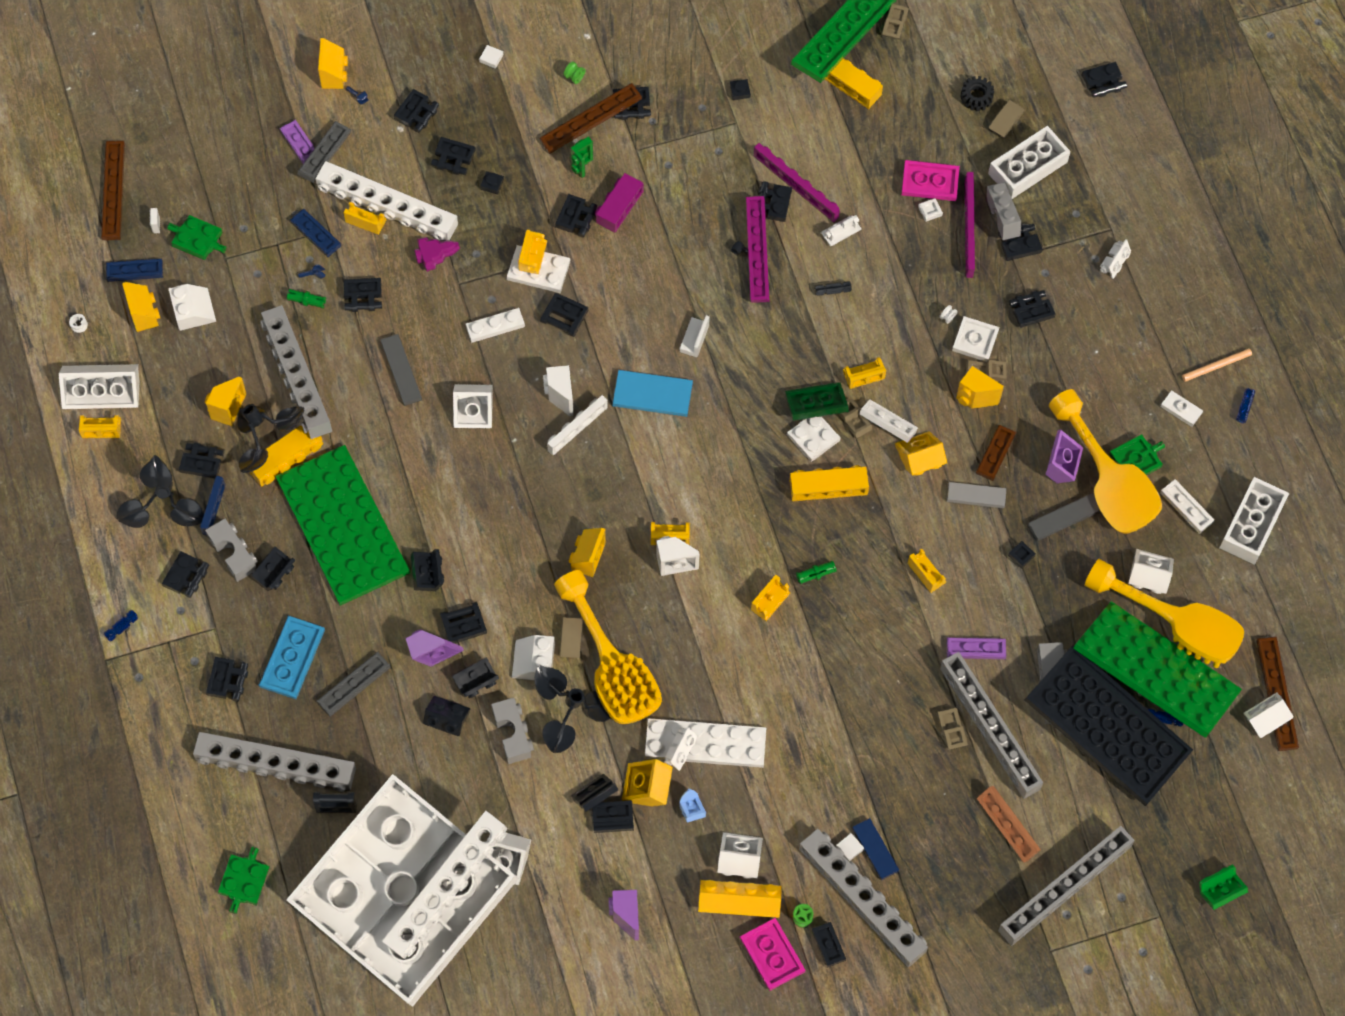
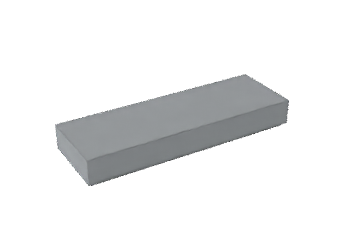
M949 482L947 502L996 508L1005 507L1006 488Z

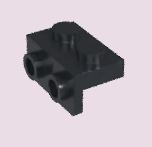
M274 546L250 577L267 591L273 588L276 590L283 582L281 580L283 575H288L293 570L295 559L293 557L289 558Z
M434 549L431 553L412 552L410 556L414 590L436 592L444 583V574L441 570L442 556H440L439 549Z
M487 657L452 675L462 697L468 696V698L478 695V690L483 687L488 689L494 686L496 680L499 679Z
M433 696L425 709L423 724L455 736H460L462 726L470 713V708Z

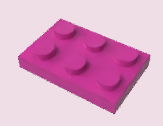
M905 160L901 195L956 201L960 166Z
M776 918L740 936L741 942L769 991L805 973V968Z

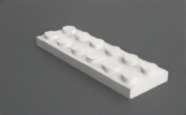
M648 719L645 759L665 760L664 757L670 746L677 747V745L672 743L677 731L688 727L697 735V738L685 762L764 767L766 728Z

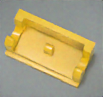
M349 202V209H345L343 212L345 222L379 235L386 222L385 215L382 213L376 215L355 207L353 202Z
M526 230L518 261L519 271L539 274L547 245L544 234Z
M877 357V360L853 368L844 367L843 374L849 389L885 379L886 369L881 358Z
M80 415L79 433L82 438H120L121 417L119 415H115L114 418H86L84 415Z
M651 522V545H657V540L666 536L671 538L677 537L689 545L690 522H686V525H655V522Z
M920 549L917 555L913 553L909 556L908 565L930 593L946 583L944 575L939 573L927 558L923 549Z
M775 575L754 599L751 611L767 621L790 594L789 585L787 583L783 585L780 582V577Z

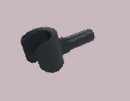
M740 241L735 242L731 249V252L739 255L741 251L748 253V248Z

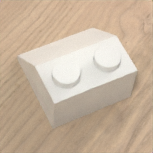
M190 284L169 288L180 331L216 322L208 288Z
M569 365L547 367V375H543L544 393L549 395L551 403L567 415L573 416Z
M455 384L453 391L454 428H492L493 385Z
M666 536L657 540L656 556L661 576L699 569L698 550L677 537L671 538Z
M1136 549L1128 584H1132L1133 587L1139 589H1150L1157 594H1166L1173 573L1174 559Z
M533 635L516 640L512 678L534 680L535 672L539 665L552 668L555 648L554 637Z
M723 832L717 873L727 876L738 875L748 879L757 878L763 838Z
M507 833L500 843L497 842L494 845V851L491 856L516 875L518 880L515 884L519 885L528 858L531 839Z

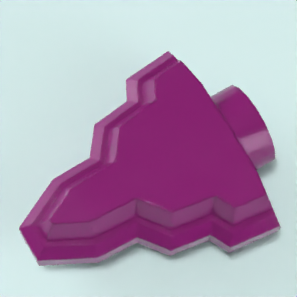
M427 237L417 239L419 248L414 249L417 263H423L428 272L436 269V265L443 263L445 257L454 255L460 250L459 243L447 240L440 242L437 239L429 240Z

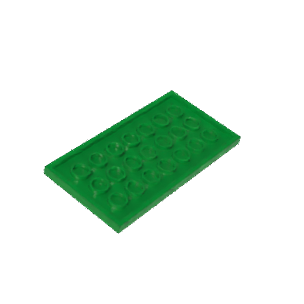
M345 445L275 476L340 606L410 574L402 554Z
M1112 601L1073 648L1204 738H1207L1242 690L1230 680L1200 660H1197L1194 656L1186 654L1185 650L1178 649L1176 644Z

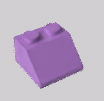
M1062 430L1057 431L1045 474L1056 483L1075 481L1083 447Z
M417 630L406 638L412 660L430 667L464 651L463 647L423 630Z
M637 890L612 891L613 897L609 898V915H613L614 922L634 940H639Z

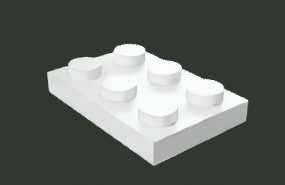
M517 245L507 274V280L561 293L569 268L570 258L545 252L539 274L519 271L518 261L522 246Z

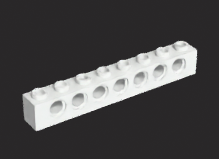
M325 161L315 178L317 188L322 192L332 193L339 199H346L353 202L356 206H363L372 213H382L389 220L399 221L402 225L406 227L411 226L423 234H430L437 240H450L458 226L457 215Z
M485 811L382 942L402 958L410 957L415 952V945L419 940H424L429 934L428 929L433 923L436 924L441 919V912L445 907L449 908L455 901L454 896L457 892L462 891L467 886V880L471 874L475 875L481 868L480 863L483 859L490 857L494 851V845L497 842L500 843L505 838L507 827ZM486 832L490 833V839L482 842L481 835ZM471 849H477V855L474 858L468 857V852ZM458 865H464L465 867L464 872L461 874H455V868ZM446 881H451V888L447 891H443V883ZM437 897L439 900L437 906L430 907V900ZM425 914V921L418 924L416 922L417 916ZM407 930H412V937L409 940H404V933Z

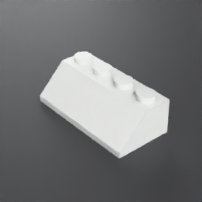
M138 364L62 366L59 372L62 409L137 408L139 405L140 381Z

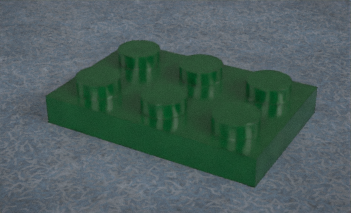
M841 382L785 391V397L793 421L849 412Z

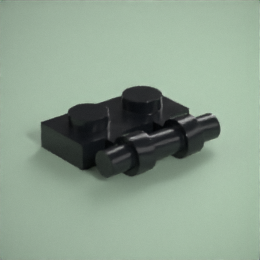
M1116 62L1082 72V77L1088 90L1096 89L1091 91L1093 98L1098 96L1104 97L1111 92L1118 93L1121 92V89L1127 88L1126 81L1118 82L1122 80L1123 76Z
M635 87L642 96V99L630 107H637L638 110L627 111L626 108L616 114L615 119L622 118V120H628V118L634 117L644 119V117L651 116V109H643V106H650L649 87ZM613 89V94L621 89Z
M413 89L394 114V119L408 127L413 122L417 125L414 127V130L420 133L422 129L427 127L429 119L437 113L439 103L433 101L431 105L427 104L429 97ZM422 110L425 111L422 117L418 116Z
M441 137L435 150V155L439 156L440 159H432L431 166H435L438 170L442 171L444 169L452 171L456 175H466L468 168L462 167V164L470 165L476 148L472 145ZM447 159L456 161L455 165L447 163Z
M763 181L758 189V195L764 196L765 200L766 198H771L770 204L765 203V212H768L767 219L785 222L792 187L774 184L773 190H769V183Z
M568 194L555 223V228L573 233L576 227L580 229L578 236L584 237L586 232H589L591 220L596 216L597 204L591 203L590 207H586V199ZM581 214L585 215L584 221L579 220Z
M1027 223L1021 224V234L1023 237L1017 239L1010 238L1002 242L1001 246L1007 261L1042 253L1043 249L1038 235L1029 234L1030 231L1035 230L1034 223L1028 225Z
M381 278L345 279L344 298L352 299V303H344L345 311L352 310V312H358V310L369 309V311H375V309H382V301L375 302V298H382ZM368 298V302L358 303V299Z
M1045 290L1031 291V294L1018 295L1014 299L1009 300L1010 307H1019L1014 309L1013 313L1020 328L1055 318L1056 314L1050 300H1041V298L1046 297ZM1030 301L1035 302V303L1026 305L1027 302H1030Z
M187 442L185 449L191 451V454L183 452L179 472L215 479L221 466V459L215 457L216 455L224 456L225 449L218 448L216 445L205 446L199 442ZM200 452H201V453H206V454H208V457H207V456H201V455H198V454H199Z
M180 551L164 578L162 586L178 594L185 588L187 590L184 595L191 598L193 593L197 592L201 579L207 575V569L210 565L203 561L200 567H196L198 559ZM191 574H195L192 581H188Z
M215 657L206 695L226 699L227 693L232 692V700L239 702L240 696L244 692V680L248 676V663L241 662L240 668H234L235 660ZM232 675L237 676L235 685L230 684Z

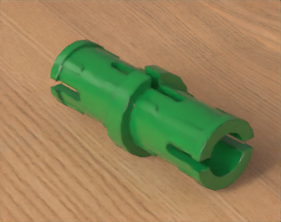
M292 289L288 291L290 292L287 294L288 301L303 303V306L311 305L322 309L325 307L323 304H326V297L313 295L309 291L301 292Z
M830 561L819 566L813 565L810 569L797 572L796 576L799 584L813 579L819 580L822 576L835 573L837 570L834 562Z

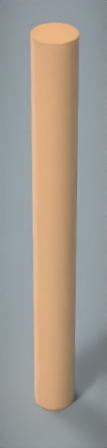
M1246 349L1183 374L1182 378L1184 382L1249 357L1252 355L1250 349Z

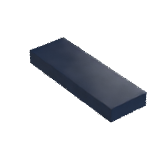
M302 209L290 219L291 224L327 257L341 247V243L305 209Z
M162 258L106 262L107 282L163 278Z
M216 476L200 526L202 534L206 536L205 530L214 525L226 486L224 478L221 476Z
M870 818L852 827L880 880L899 872L895 861Z

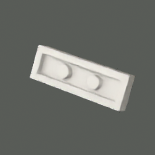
M519 308L466 323L471 343L525 327Z
M869 400L859 413L907 443L918 429V427L872 400Z
M1176 479L1161 490L1160 494L1199 534L1214 523V519Z

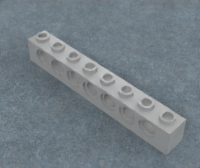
M283 306L261 312L263 318L260 321L262 329L268 332L266 338L269 346L273 345L274 347L272 349L274 359H279L280 363L277 365L281 375L285 374L286 376L283 380L286 388H290L292 391L289 393L293 404L296 403L297 406L305 408L302 416L304 422L301 423L304 433H309L310 438L313 439L333 432L330 420Z
M957 652L942 660L940 670L1023 799L1041 790L1043 785L1042 779L961 654Z
M199 732L193 753L195 760L203 765L212 763L217 764L218 767L223 769L232 767L244 773L253 771L260 776H267L268 774L280 780L293 779L300 784L309 782L314 783V786L320 788L329 786L341 792L351 790L356 770L355 763L351 761ZM214 749H221L219 754H211ZM233 753H240V756L238 758H231V755ZM252 757H260L257 762H250ZM273 760L279 761L276 766H270L269 764ZM292 764L299 765L295 770L289 769V766ZM313 767L318 769L314 774L308 773L309 769ZM332 771L337 772V775L333 778L327 776Z
M1122 826L1117 828L1000 925L999 933L1013 946L1129 850L1135 840Z
M819 829L815 830L800 843L799 850L909 968L926 953L928 949L926 940L921 935L917 936L912 931V925L907 920L903 921L900 918L898 910L893 905H888L885 901V896L879 890L875 891L871 886V881L865 875L862 876L858 872V867L852 861H848L844 857L845 854L840 847H835L830 842L831 838L826 832H821ZM820 849H826L829 852V854L826 856H822L819 854L818 851ZM835 863L840 864L842 869L839 871L834 870L832 865ZM852 878L856 881V884L848 885L845 880ZM866 893L870 898L862 900L859 894ZM880 908L883 910V914L876 915L873 909ZM894 923L896 924L897 929L890 930L888 929L887 924ZM904 937L908 938L911 941V944L904 945L901 943L900 939Z

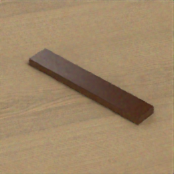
M633 83L540 137V141L548 153L551 154L640 101L642 96Z
M106 141L102 240H121L124 141Z
M1277 637L1258 638L1256 643L1267 698L1277 692L1292 713ZM1293 719L1274 730L1278 751L1297 750L1299 748Z

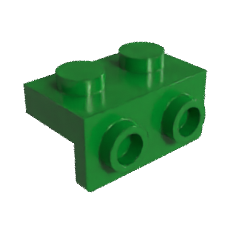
M589 136L584 140L577 141L571 147V169L576 175L579 174L581 178L585 177V165L593 160V141Z
M1233 864L1222 868L1219 872L1207 876L1199 882L1200 894L1213 910L1248 893V887L1236 874V867Z

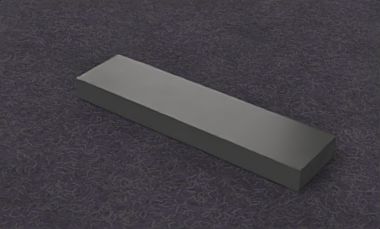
M335 121L298 170V175L314 183L325 161L329 162L350 135L351 129Z
M399 334L380 339L404 406L422 401Z
M1092 493L1029 522L1028 527L1035 539L1039 541L1101 512L1096 502L1095 494Z
M376 652L317 700V703L331 717L390 669V665Z

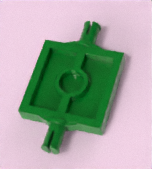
M189 215L180 227L172 223L168 225L167 229L176 233L171 242L172 247L205 260L214 249L225 253L227 246L218 243V239L222 234V228Z
M1141 434L1111 450L1109 455L1117 464H1133L1147 476L1162 467L1163 464L1157 457V452L1165 448V444H1163V441H1160L1152 446Z
M251 847L248 858L232 854L230 856L218 890V894L233 900L229 909L230 913L237 914L240 903H250L256 906L258 904L270 866L255 860L259 851L258 848H255L254 851V847Z

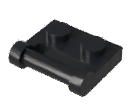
M555 292L542 314L540 322L553 325L574 337L589 311V307ZM551 313L572 321V326L551 317Z
M477 601L467 607L447 613L445 611L440 613L449 642L455 644L487 634ZM473 612L475 614L474 616L461 619L452 623H449L448 621Z
M348 792V794L313 793V804L316 813H357L354 792Z

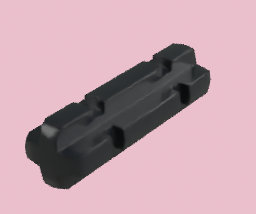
M844 281L842 284L836 282L825 284L826 286H823V284L815 286L817 296L824 295V293L828 295L841 293V291H844V293L851 292L852 290L850 281Z

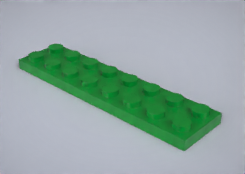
M848 0L792 59L791 65L821 83L887 12L891 4H894L897 0Z

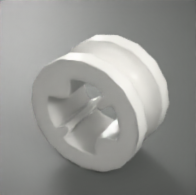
M948 305L941 313L940 319H945L947 324L950 323L956 316L957 310H953L952 306Z
M75 314L69 320V324L74 332H84L88 327L85 317L81 314ZM79 320L81 325L78 326L75 322Z

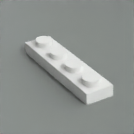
M603 395L598 399L595 398L586 410H581L571 423H566L562 427L561 432L557 435H552L547 443L548 452L554 456L608 408L607 399Z

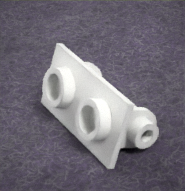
M851 215L823 230L821 234L828 244L833 246L862 229L857 223L859 222L858 217Z
M1126 239L1124 242H1115L1108 253L1112 257L1106 256L1100 265V271L1103 273L1110 272L1112 279L1120 272L1122 264L1130 256L1131 250Z
M688 727L678 730L672 742L677 747L670 746L664 757V763L670 766L673 765L680 771L692 746L695 744L697 735Z

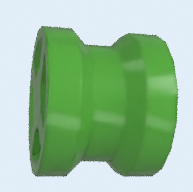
M572 61L566 67L563 76L572 79L574 84H578L584 77L586 70L583 67H578L577 63Z
M807 904L796 906L793 912V922L795 925L802 928L809 926L813 919V909Z

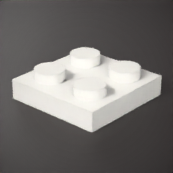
M964 316L952 351L987 362L1000 327Z
M822 417L807 418L787 432V436L810 462L833 447L841 439Z

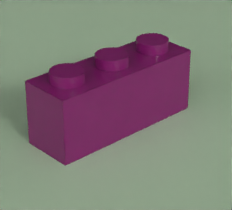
M626 173L616 180L615 188L612 192L609 191L607 193L604 204L602 206L599 205L595 212L596 223L616 233L644 192V183Z

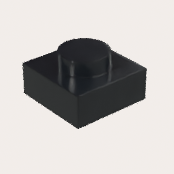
M748 79L730 81L732 100L751 97Z
M486 171L480 189L498 195L504 181V176Z
M1023 541L1008 554L1021 569L1036 555Z

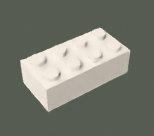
M1046 126L991 162L988 174L997 184L1005 182L1013 199L1066 164L1069 159L1070 150Z
M1254 477L1223 539L1220 549L1255 565L1289 493Z

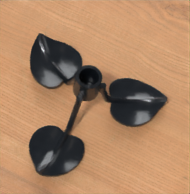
M248 404L244 408H239L238 429L242 433L252 431L257 445L256 449H250L241 456L239 460L240 472L248 473L255 471L268 458V451L261 449L255 427H258L266 419L272 424H277L276 428L279 431L290 430L299 423L305 408L302 406L286 408L276 415V420L268 417L264 409L256 408L254 404Z
M156 455L140 471L141 482L149 488L156 487L155 492L144 506H142L138 499L125 501L119 507L116 515L119 522L129 527H143L150 518L148 511L145 509L158 496L161 499L170 497L171 506L174 508L170 513V517L181 526L198 525L202 523L204 517L200 505L191 498H181L176 504L174 503V493L171 492L173 487L172 474L166 464Z
M542 665L537 667L534 683L538 694L547 700L554 699L556 695L560 697L566 696L565 703L569 707L562 724L559 721L553 720L548 722L543 728L542 737L551 752H564L573 744L576 736L575 729L565 724L571 711L578 708L581 703L585 709H588V716L592 720L605 722L611 718L604 709L596 691L588 693L586 697H584L583 691L578 688H574L570 692L567 690L561 693L567 687L565 675L554 668Z

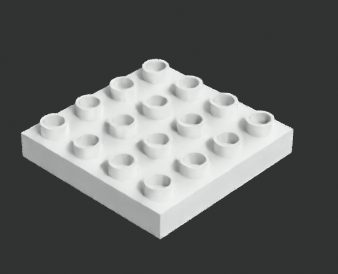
M392 774L287 898V901L413 1007L516 883L518 878L490 855L489 858H484L480 863L481 868L475 875L471 874L468 878L467 886L462 891L457 892L454 896L455 901L449 908L445 907L441 912V919L436 924L433 923L430 926L427 937L422 941L419 940L415 945L416 950L410 957L402 958L383 943V939L466 836L464 832ZM471 849L468 852L469 858H474L477 855V849ZM458 865L455 868V874L463 873L464 865ZM446 881L443 883V891H447L451 888V881ZM432 898L429 902V906H437L439 902L438 898ZM425 914L417 916L416 922L418 924L425 921ZM407 930L404 933V940H409L412 937V930Z

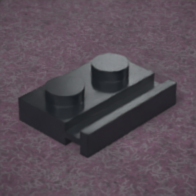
M603 773L572 794L571 797L577 805L587 812L617 792L618 788Z
M632 800L600 802L592 808L594 833L634 831Z

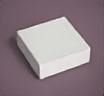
M487 45L479 61L496 69L504 55L503 51Z
M936 198L918 204L925 222L941 217L943 214Z
M151 208L150 226L154 234L160 233V216L157 208Z
M851 833L836 845L842 849L845 854L844 857L848 861H851L864 850V847Z

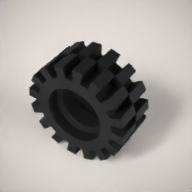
M973 76L972 80L968 78L963 83L960 97L966 108L970 106V110L973 111L976 108V111H980V108L985 110L986 107L990 106L994 96V86H991V81L987 82L985 77L981 80V76H978V79ZM980 90L984 93V96L980 98L971 95V91Z

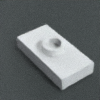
M1172 390L1160 406L1191 427H1193L1203 413V410Z

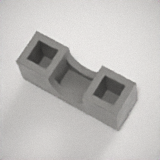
M1005 182L987 186V203L991 213H996L997 228L1002 240L1020 237L1021 220Z
M223 519L205 530L208 539L217 552L224 548L235 550L233 555L227 558L225 562L237 582L256 570L255 563H257V560L252 552L248 553L245 549L247 545L243 538L239 539L236 533L238 532L233 523L229 524L226 519Z
M510 698L491 704L497 728L508 726L515 731L512 737L502 740L508 764L531 758V751L534 748L531 739L527 740L525 733L528 732L526 722L521 721L520 715L523 714L520 703L516 704L515 699Z

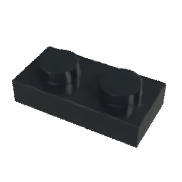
M831 922L812 929L827 968L846 961L845 954Z

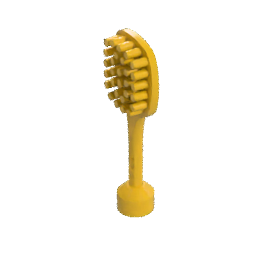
M1069 389L1061 392L1051 400L1049 408L1057 420L1071 422L1091 453L1099 472V480L1094 487V494L1102 514L1115 530L1123 534L1137 531L1146 526L1162 510V501L1155 486L1146 474L1135 465L1130 463L1117 464L1100 447L1080 417L1083 402L1075 390Z
M1101 559L1096 561L1086 579L1084 586L1097 593L1112 589L1163 617L1171 624L1174 636L1173 641L1179 642L1178 649L1183 650L1186 647V654L1192 655L1193 652L1196 653L1195 658L1197 660L1204 657L1205 664L1214 661V668H1218L1221 663L1225 664L1236 654L1243 641V627L1227 614L1200 603L1178 607L1153 598L1116 579L1113 566Z
M575 570L563 575L554 583V586L561 599L575 603L595 641L600 657V666L595 671L594 684L604 709L619 724L634 723L650 716L658 710L662 702L660 689L650 670L643 663L642 658H637L633 654L620 653L608 640L584 597L589 584L582 571Z

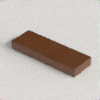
M998 425L976 471L977 475L994 481L1016 435L1015 431Z

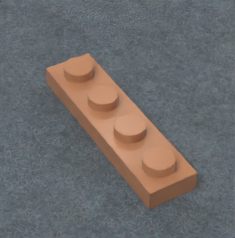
M994 786L989 787L977 798L1024 863L1028 862L1041 850Z

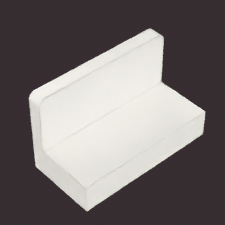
M706 315L704 321L691 317L680 347L681 353L698 357L709 328L710 316Z
M1277 692L1244 712L1245 717L1260 738L1293 719L1292 713Z

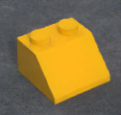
M320 38L318 71L322 89H343L344 82H347L345 66H348V56H345L344 48L324 38Z
M128 282L122 283L136 331L139 332L159 326L157 319H160L159 311L152 304L156 302L153 292H149L148 287L145 285Z
M972 366L959 383L956 399L960 404L971 409L998 405L1004 386Z
M236 377L213 387L211 393L207 394L205 403L211 420L229 426L233 425L239 408H241L246 397V390L241 377Z
M930 431L912 437L908 443L904 440L895 443L905 469L912 476L921 475L924 471L938 469L942 465L947 464L943 443Z
M604 528L584 529L582 535H578L575 546H577L576 551L572 552L569 558L571 571L581 570L584 575L594 577L606 544Z
M657 759L628 763L622 801L632 800L633 804L651 807L666 805L673 767Z

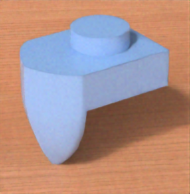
M692 789L685 791L680 798L679 807L686 822L706 817V811L697 792Z

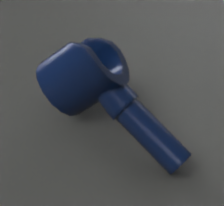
M349 86L346 88L347 91L356 97L360 105L369 101L365 91L358 93Z
M316 264L312 270L299 273L298 275L299 278L316 275L321 279L325 277V274L321 272L325 268Z

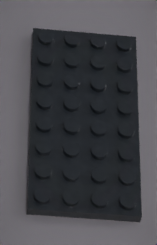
M1072 645L1024 701L1139 802L1146 806L1190 755L1193 749L1094 662L1073 649L1074 645Z

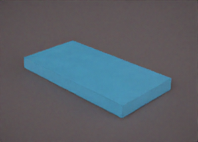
M618 370L613 407L687 417L693 380Z
M288 616L259 687L297 699L325 628Z

